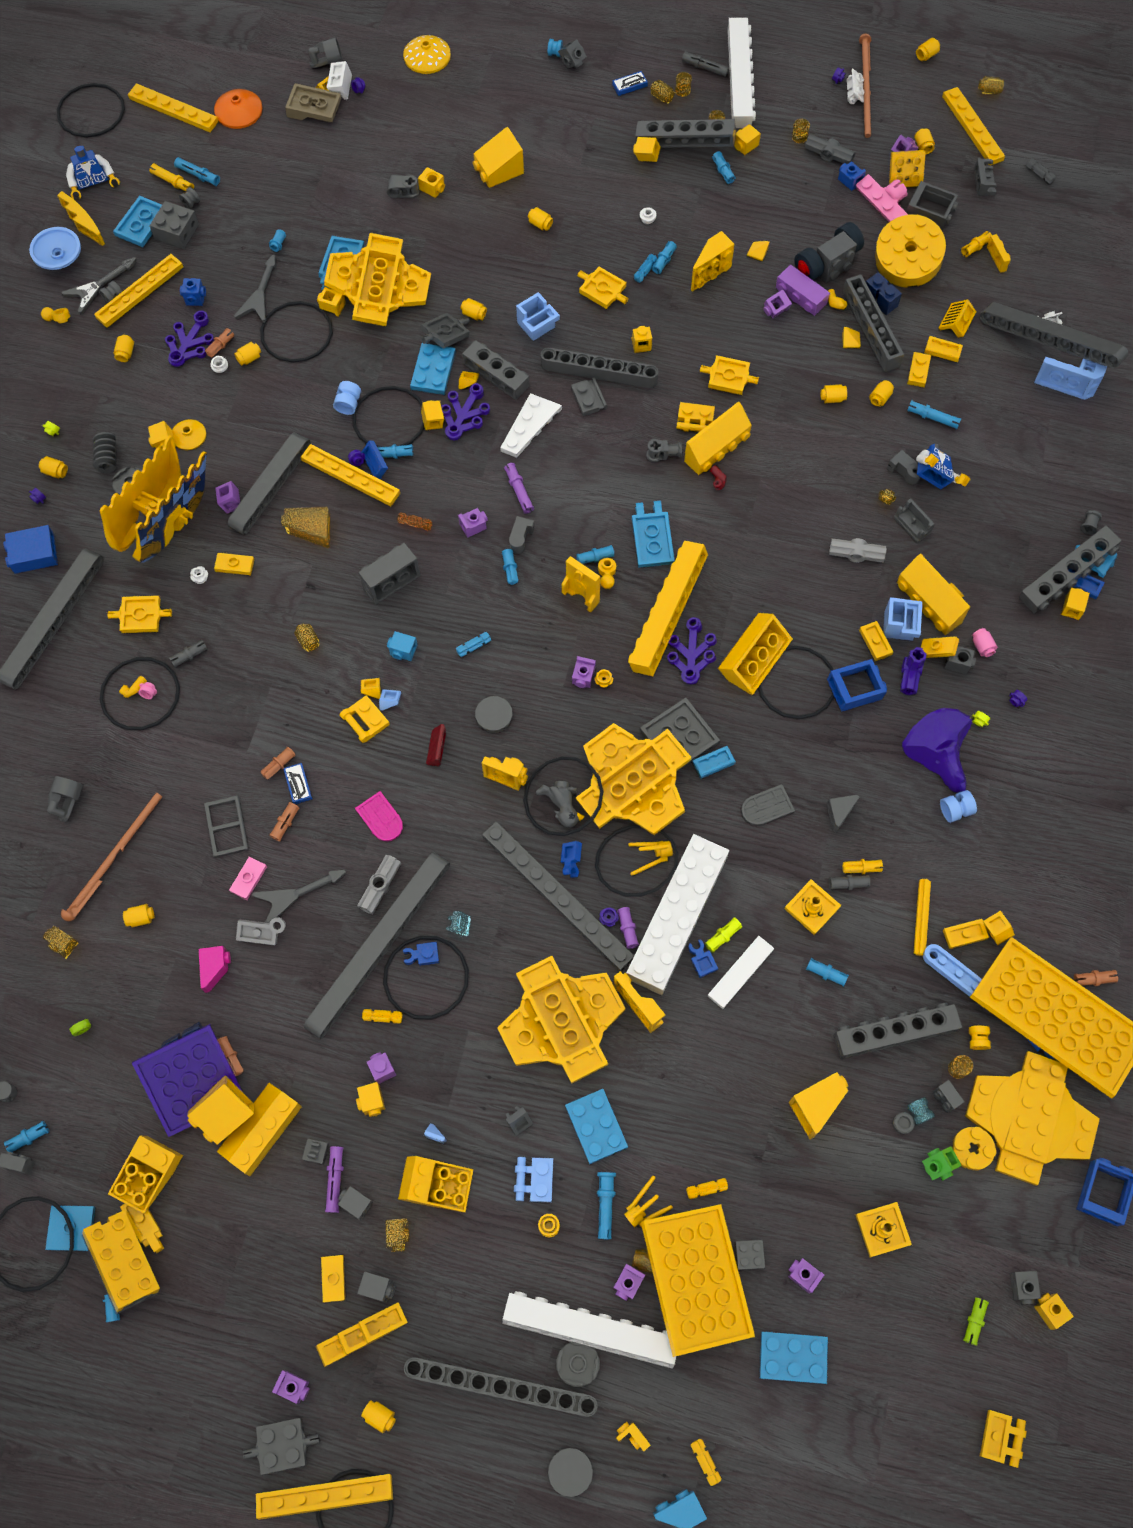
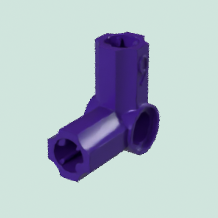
M916 647L910 651L908 657H904L901 670L903 676L900 692L905 695H916L919 678L922 674L927 655L923 648Z

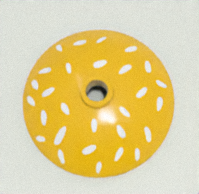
M422 35L414 38L406 45L403 57L405 64L411 70L421 74H431L446 67L450 61L451 53L448 44L443 39L433 35Z

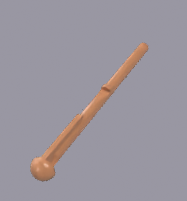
M865 33L860 36L859 43L862 44L864 133L866 138H870L871 91L869 71H871V36Z
M156 793L69 908L66 911L62 909L61 917L65 921L74 920L101 885V877L111 866L120 850L124 851V847L161 800L162 796Z

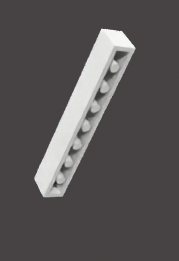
M729 18L728 22L732 119H735L736 128H744L749 124L752 126V121H755L756 112L753 111L755 108V98H752L754 96V86H751V84H753L754 74L751 73L753 71V61H750L752 59V49H749L752 44V37H749L751 35V25H748V18Z
M517 1291L514 1294L509 1293L503 1316V1324L584 1344L596 1349L672 1369L675 1365L676 1356H672L666 1330L660 1333L654 1331V1328L648 1325L638 1327L634 1326L633 1322L620 1319L619 1322L611 1320L612 1317L606 1314L596 1316L590 1314V1311L587 1309L578 1308V1310L569 1309V1305L558 1302L554 1305L548 1303V1300L545 1298L536 1297L531 1299L527 1298V1294Z

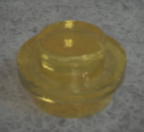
M889 489L880 490L879 500L888 505L895 502L896 496Z

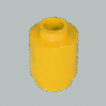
M930 38L921 44L916 50L917 58L920 61H926L940 51L939 41L935 38Z
M929 129L918 130L914 136L919 147L918 149L924 150L926 152L925 155L930 154L935 148Z
M538 207L530 210L528 214L529 223L541 230L548 231L553 224L551 215Z
M470 298L464 300L460 308L463 315L477 321H482L487 312L484 304Z
M122 335L117 337L113 353L115 355L114 358L120 362H128V359L131 358L134 341L130 336Z
M249 342L237 349L234 355L242 366L260 358L259 353H261V350L257 343Z
M887 380L878 383L869 396L871 403L875 406H884L893 394V384Z
M841 384L825 385L820 392L821 400H824V403H838L847 400V387Z
M46 456L39 462V469L43 474L57 479L64 478L67 474L68 466L63 461Z
M148 904L131 907L127 911H123L126 927L131 926L133 928L150 924L152 919L155 918L154 910Z
M370 1400L361 1415L367 1424L381 1433H384L386 1430L390 1431L396 1421L394 1418L395 1412L378 1401L373 1402Z

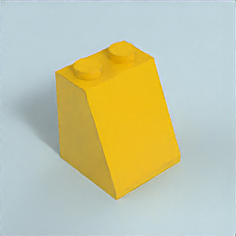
M508 127L504 128L474 153V169L479 171L483 183L486 182L489 188L524 174L523 149Z
M838 1072L794 1095L789 1101L792 1110L809 1139L814 1138L820 1132L848 1092L846 1088L848 1087L847 1081L842 1075L839 1076Z
M224 1076L188 1111V1121L193 1127H199L204 1132L203 1136L210 1143L214 1141L218 1145L254 1114V1103L227 1076Z

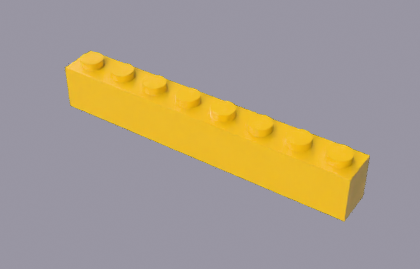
M684 541L682 547L678 549L677 558L671 565V571L664 580V586L657 595L654 607L650 610L648 621L643 625V631L640 638L636 641V647L629 656L628 663L633 672L654 676L707 559L708 553L704 544Z

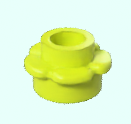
M49 421L43 425L45 428L44 432L51 436H54V434L59 435L60 427Z
M977 711L975 715L972 714L974 719L972 722L979 727L989 725L990 717L983 712Z

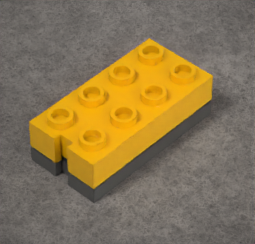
M125 1210L108 1217L107 1223L103 1225L97 1222L83 1229L82 1238L116 1315L158 1294L160 1287Z

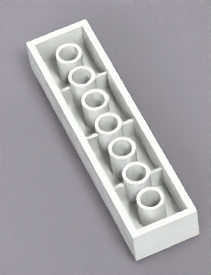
M693 834L626 972L632 982L663 995L729 854L728 849Z

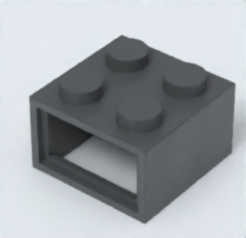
M164 201L151 222L150 229L155 240L184 249L199 223L194 210Z

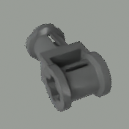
M652 439L648 442L646 457L650 462L667 460L668 456L682 457V442L668 444L667 440L661 441L658 439Z

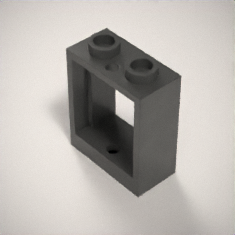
M921 181L908 205L906 213L908 215L918 214L927 217L943 230L945 224L949 225L951 221V212L955 213L958 202L956 200L958 195ZM924 198L948 207L944 216L919 207L921 199Z

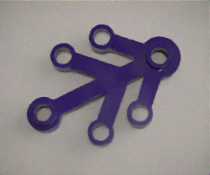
M197 311L194 314L195 324L187 337L184 333L183 323L176 322L173 325L181 342L178 350L175 337L173 335L166 336L165 342L171 351L168 361L172 366L179 367L187 359L196 356L204 358L207 353L202 346L186 352L188 348L204 343L210 345L214 342V337L210 333L194 339L201 327L206 326L209 322L205 311Z
M474 383L470 387V395L463 408H461L458 401V393L456 391L448 393V400L452 403L457 415L455 422L450 415V406L447 404L441 406L443 416L448 425L445 428V434L451 440H458L465 431L481 428L483 423L479 415H487L490 412L488 403H481L479 408L470 411L475 400L481 399L484 395L483 387L478 383ZM472 418V422L462 424L464 420Z
M692 617L686 623L689 631L688 649L680 642L677 635H672L669 640L670 646L676 648L688 659L687 666L679 660L676 652H670L667 655L669 663L675 665L682 672V680L687 684L697 683L700 678V672L709 663L716 660L715 653L712 650H707L710 646H714L717 643L716 636L713 633L707 634L705 641L696 649L697 633L702 630V623L698 618ZM704 653V659L695 665L696 659Z

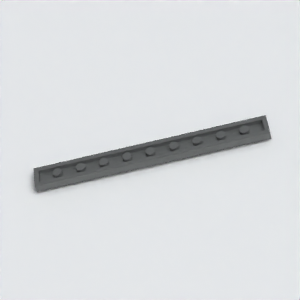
M495 822L482 834L483 838L619 971H622L633 960L634 955L502 826Z

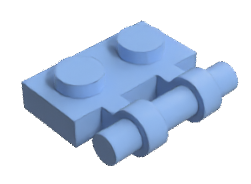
M518 1157L517 1165L515 1166L517 1179L516 1185H514L516 1201H524V1193H531L530 1202L552 1203L553 1158H532V1166H526V1157ZM525 1173L531 1174V1186L525 1185Z

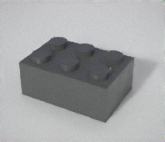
M405 543L395 546L391 552L378 557L375 562L364 566L358 572L363 590L375 605L420 577L417 558Z

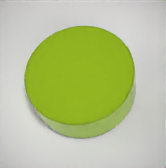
M88 1019L74 1024L69 1030L73 1036H78L88 1031L92 1025Z

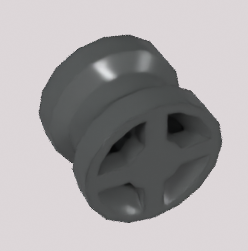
M191 187L186 189L185 193L179 195L180 201L188 209L193 208V204L200 202L199 195Z

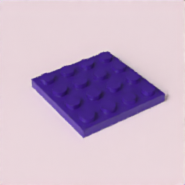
M210 1024L132 1061V1065L168 1137L192 1126L188 1121V1111L224 1076H227L242 1091Z

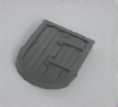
M781 784L747 798L742 804L741 812L746 822L759 826L794 813L795 809Z

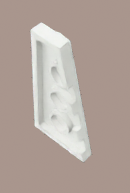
M530 393L501 446V452L517 458L531 443V440L538 436L542 431L541 429L552 421L553 416L562 410V405Z

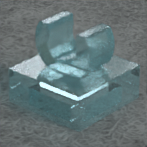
M453 911V916L448 917V920L452 921L451 927H446V929L460 936H468L471 916L461 911Z

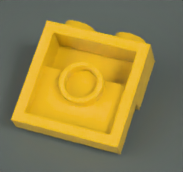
M485 756L482 761L484 777L518 791L521 785L524 786L528 779V775H526L527 768L524 767V764L519 759L505 757L503 763H501L495 757L488 758Z

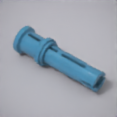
M597 1172L599 1177L597 1195L600 1202L598 1239H612V1199L616 1194L614 1191V1177H616V1173Z

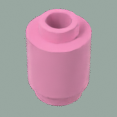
M982 628L972 634V641L980 656L990 657L996 653L995 650L998 646L989 631Z

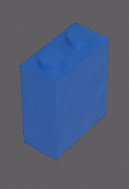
M49 525L5 534L6 541L3 542L8 556L5 557L7 567H10L15 574L58 565L54 533Z

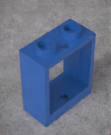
M872 659L833 670L827 678L841 712L882 700L887 692L886 683L882 681L879 675V668ZM867 671L875 691L850 697L842 677Z
M1098 1158L1090 1161L1076 1210L1117 1227L1125 1224L1133 1196L1132 1170L1123 1166L1118 1168L1111 1165V1161ZM1097 1170L1125 1181L1116 1212L1088 1201Z

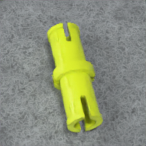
M733 918L723 928H719L717 933L704 943L707 949L714 953L722 944L729 942L730 937L742 928L741 923L736 918Z

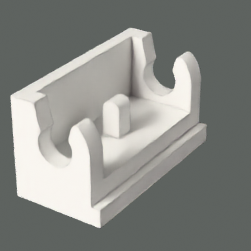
M346 61L331 63L327 84L328 90L341 93V97L344 100L348 99L352 73Z

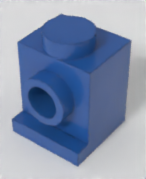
M852 161L849 164L844 163L839 169L838 180L853 191L856 188V184L865 177L866 170H861Z

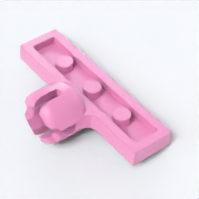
M868 174L856 184V189L888 222L900 216L908 215L898 205L907 196V189L903 183L900 184V180H894L887 187L883 188Z

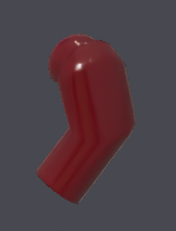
M715 465L710 469V472L715 477L713 486L715 489L721 490L725 487L727 477Z

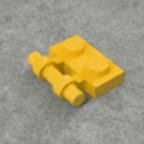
M680 402L678 421L683 422H677L676 429H682L684 432L689 430L700 432L713 422L715 406Z
M988 1410L980 1457L1004 1463L1005 1456L1009 1455L1011 1456L1009 1465L1018 1468L1019 1461L1023 1457L1021 1449L1023 1438H1026L1027 1433L1025 1431L1026 1421L1017 1419L1016 1427H1012V1416ZM1009 1433L1014 1435L1012 1448L1007 1447Z

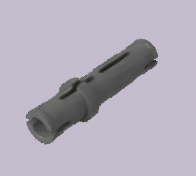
M685 51L682 57V62L694 65L697 69L702 68L727 77L729 73V67L702 58V55L697 56Z

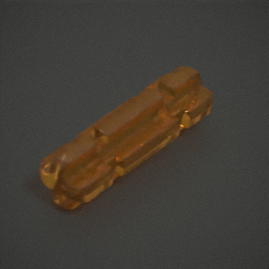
M402 512L398 514V523H407V525L417 528L423 527L425 530H431L432 520H423L421 517L410 514L407 516L406 513Z

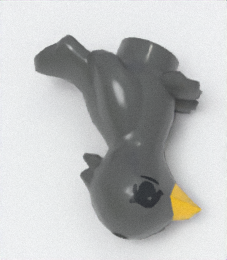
M556 781L552 787L542 785L536 790V795L548 796L560 809L559 811H554L556 813L555 817L564 827L572 828L585 817L573 808L572 795L577 794V788L570 787L569 782Z

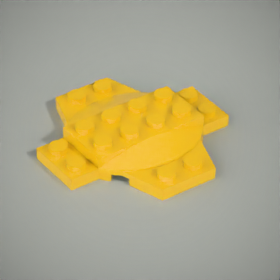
M370 233L367 247L362 248L358 254L353 255L352 252L330 253L324 285L348 297L354 305L352 320L386 326L389 313L399 307L426 305L431 273L414 264L408 265L406 263L405 257L401 254L403 239Z
M613 723L583 746L589 764L600 776L604 791L601 809L593 820L599 829L613 818L629 819L655 835L685 812L675 786L676 771L691 761L692 758L668 729L653 740H638L634 735ZM594 774L591 779V786L576 797V800L590 818L598 806L600 795L598 781Z
M553 956L516 973L524 990L521 1005L497 1028L515 1065L544 1061L561 1065L571 1084L607 1066L608 1062L599 1047L603 1032L626 1009L608 974L600 973L573 978L568 974L560 972Z
M1028 1051L1024 1058L1022 1070L1010 1077L976 1076L965 1117L994 1136L997 1142L996 1145L1000 1150L995 1171L1037 1186L1044 1164L1056 1158L1070 1160L1090 1159L1099 1118L1072 1099L1068 1089L1065 1087L1066 1083H1064L1068 1067L1061 1062Z

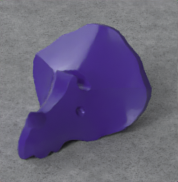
M941 708L927 714L912 727L902 742L903 751L912 760L921 763L930 771L940 775L945 785L951 791L956 793L966 790L967 782L960 762V747L971 727L972 719L969 715L958 709Z

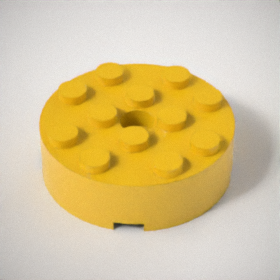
M904 215L890 221L879 234L876 245L875 259L880 274L891 284L905 288L908 286H921L929 282L936 276L942 266L946 249L942 230L935 222L921 215Z

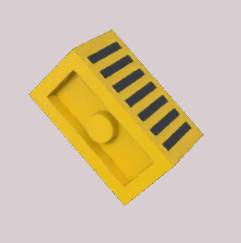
M968 299L951 303L939 326V330L951 328L958 338L964 337L977 311Z

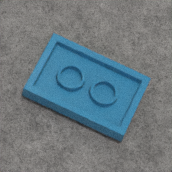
M139 195L114 229V235L144 247L152 236L150 224L162 205Z
M422 343L410 385L411 390L445 395L456 353L455 348L446 347L443 349L438 345Z
M604 1089L565 1105L589 1164L628 1148Z
M761 1332L760 1378L827 1384L828 1337Z

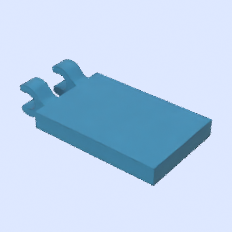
M331 236L319 270L320 284H323L321 290L327 287L324 285L330 253L352 252L353 255L358 254L365 246L364 241Z
M654 501V513L644 514L643 502L636 503V515H632V525L638 568L669 565L675 562L668 512H662L661 501Z

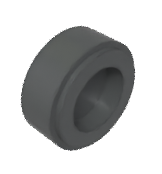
M901 1112L893 1118L892 1125L897 1133L908 1134L913 1130L915 1122L910 1114Z

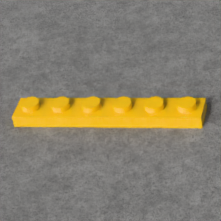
M137 83L128 93V97L132 101L210 133L219 122L217 116Z
M956 87L943 92V99L984 159H992L993 164L1004 161V153L960 89Z
M170 254L94 314L96 319L108 328L183 268L182 262Z
M312 444L308 446L301 456L303 462L390 507L400 495V490Z
M386 1474L257 1493L256 1519L260 1520L393 1500L392 1475Z

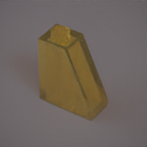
M328 507L284 508L281 524L285 526L288 534L330 548V513Z

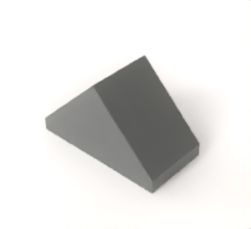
M858 795L829 799L827 809L832 829L835 833H837L857 804Z

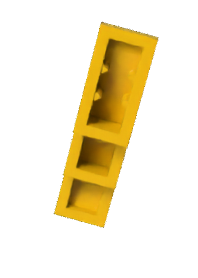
M61 191L57 196L70 219L74 221L77 230L103 246L105 243L92 218L74 199Z
M398 1302L316 1345V1349L324 1367L408 1322Z

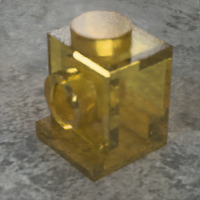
M54 925L43 936V939L49 943L47 947L59 953L65 959H67L78 944L73 937Z
M407 1218L386 1220V1247L392 1248V1252L405 1251L406 1242H409V1228H405V1225H409Z

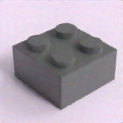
M949 1080L933 1091L934 1097L942 1103V1108L948 1113L964 1103V1100Z
M8 1151L6 1154L1 1153V1168L31 1175L35 1162L31 1161L30 1157Z
M763 1240L735 1242L738 1270L765 1269Z

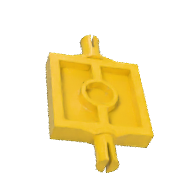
M598 267L589 275L582 270L578 273L577 276L585 280L584 284L579 288V293L605 309L615 300H619L624 304L627 303L628 297L621 294L626 288V282L601 267Z
M717 355L712 367L701 365L700 372L710 374L708 388L742 395L747 382L757 385L759 377L749 375V362Z
M159 596L122 597L119 611H108V619L119 618L121 633L158 632L161 617H172V609L161 610V599Z

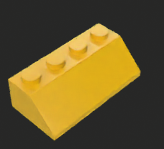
M737 402L686 442L684 462L698 475L702 472H707L712 464L716 461H721L726 453L732 452L740 442H744L750 437L752 425L740 402Z
M919 554L898 578L897 584L899 588L906 592L911 600L922 601L923 614L925 617L930 618L937 630L947 635L962 624L970 606L922 554Z
M758 613L718 669L729 682L753 695L793 638L774 614Z
M268 1083L254 1102V1114L227 1137L217 1152L243 1173L251 1176L302 1106L284 1092Z

